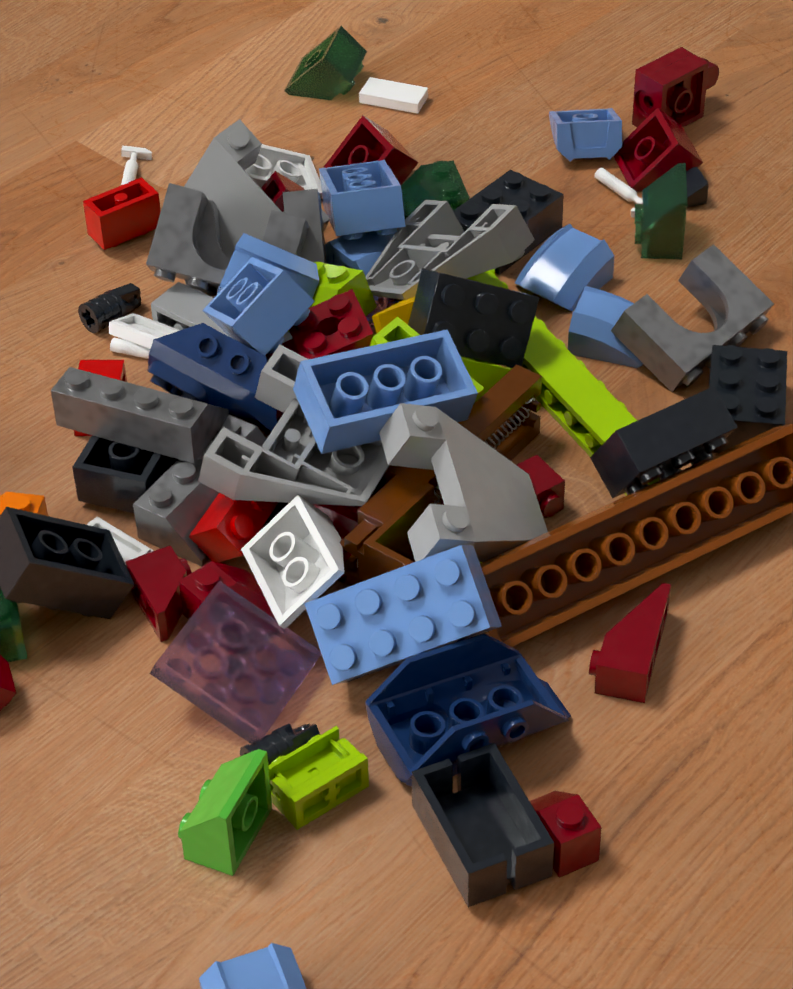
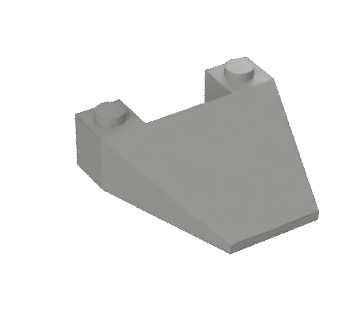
M240 119L213 138L184 186L204 192L208 200L215 202L218 207L222 250L230 259L243 233L263 241L271 210L282 212L244 171L256 162L262 143ZM322 210L323 230L325 231L330 218Z
M425 200L405 219L406 227L398 228L366 275V279L373 296L406 300L416 295L422 268L466 279L518 260L524 255L525 249L535 239L516 205L492 204L464 232L448 201Z
M279 344L261 371L255 398L284 414L262 447L223 427L203 456L198 481L232 500L290 503L299 495L311 504L363 506L370 499L390 465L387 463L381 440L321 454L293 390L300 361L309 359Z
M400 403L380 430L379 435L388 465L434 470L444 505L429 504L407 532L415 562L459 545H472L475 548L480 563L548 532L529 474L437 407Z

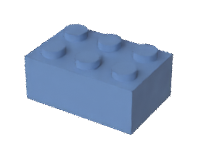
M251 257L202 311L229 337L265 356L267 353L275 352L279 344L282 345L285 339L283 337L284 334L293 325L297 326L307 318L310 313L309 307L315 301L283 269Z

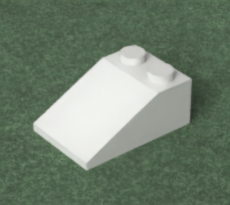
M262 144L256 162L244 170L260 188L276 171L305 190L318 189L320 198L323 200L321 182L310 155Z
M299 495L286 505L241 549L278 625L283 629L288 627L306 610L304 603L317 599L344 574L343 547L340 544L342 539L328 515Z

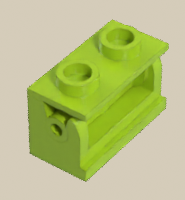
M337 726L323 734L312 737L303 746L286 756L276 758L268 766L272 803L297 830L369 787L368 758L363 753H360L347 739L339 738V728Z

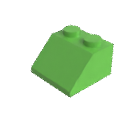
M257 749L223 763L213 779L205 781L201 788L197 805L192 813L188 812L184 815L179 826L178 837L182 841L185 860L231 876L235 874L272 810L267 751Z

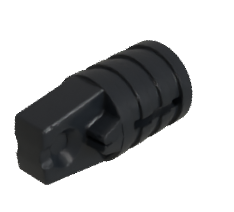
M130 283L108 290L96 296V298L82 303L78 308L81 322L91 333H96L108 327L109 322L124 317L141 306L140 288Z
M286 724L272 731L270 735L268 734L260 740L252 742L250 745L247 744L241 747L240 756L257 749L267 751L269 766L276 758L286 756L298 749L312 737L320 735L316 724H304L295 729H292L291 724Z

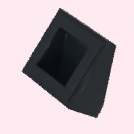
M693 167L664 186V192L676 210L707 204L708 182L698 167Z

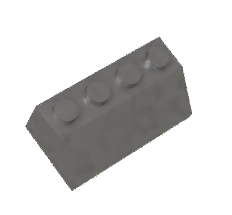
M72 367L67 369L51 389L57 426L194 464L229 416V411L225 408Z
M231 415L226 418L195 464L178 459L133 504L139 539L159 548L171 545L177 556L185 558L201 567L209 560V557L189 538V535L219 494V492L198 481L204 454L223 427L261 447L267 439L257 426Z

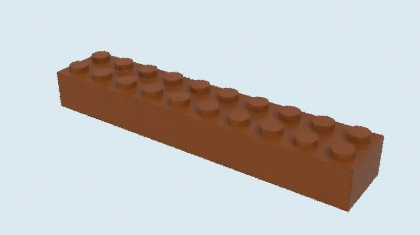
M793 423L772 428L481 562L480 565L502 627L485 632V634L513 647L793 512Z

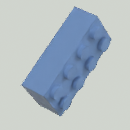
M385 160L319 169L323 207L330 218L329 221L336 236H342V239L351 240L363 237L364 232L376 231L378 235H388L396 233L397 228L406 227L401 185Z
M448 330L300 361L293 387L321 454L381 440L380 430L400 403L437 407L454 421H465L469 417L478 394Z
M459 545L304 603L332 685L350 682L402 663L406 658L421 652H428L455 643L458 640L468 639L502 627L475 548L472 545Z

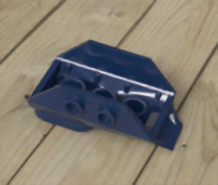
M204 323L153 339L149 352L147 371L153 375L150 382L161 387L166 392L228 409L229 415L255 426L266 427L271 432L284 414L255 398L261 371L268 362L267 357Z
M485 633L468 639H461L455 643L406 658L365 701L368 720L377 747L396 777L402 783L412 786V771L450 759L453 764V776L457 775V755L495 743L497 748L567 722L569 721L567 718L571 717L550 685L536 676L518 650Z

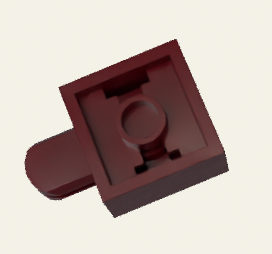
M680 47L636 69L632 125L638 127L657 108H660L682 127L704 117L706 90L716 84L719 76L718 66Z
M350 289L309 308L310 313L307 318L299 325H293L289 329L292 339L282 343V346L307 359H313L369 347L375 335L353 289ZM267 353V354L265 355L268 360H269L270 357L273 355V353H271V354H268V353Z

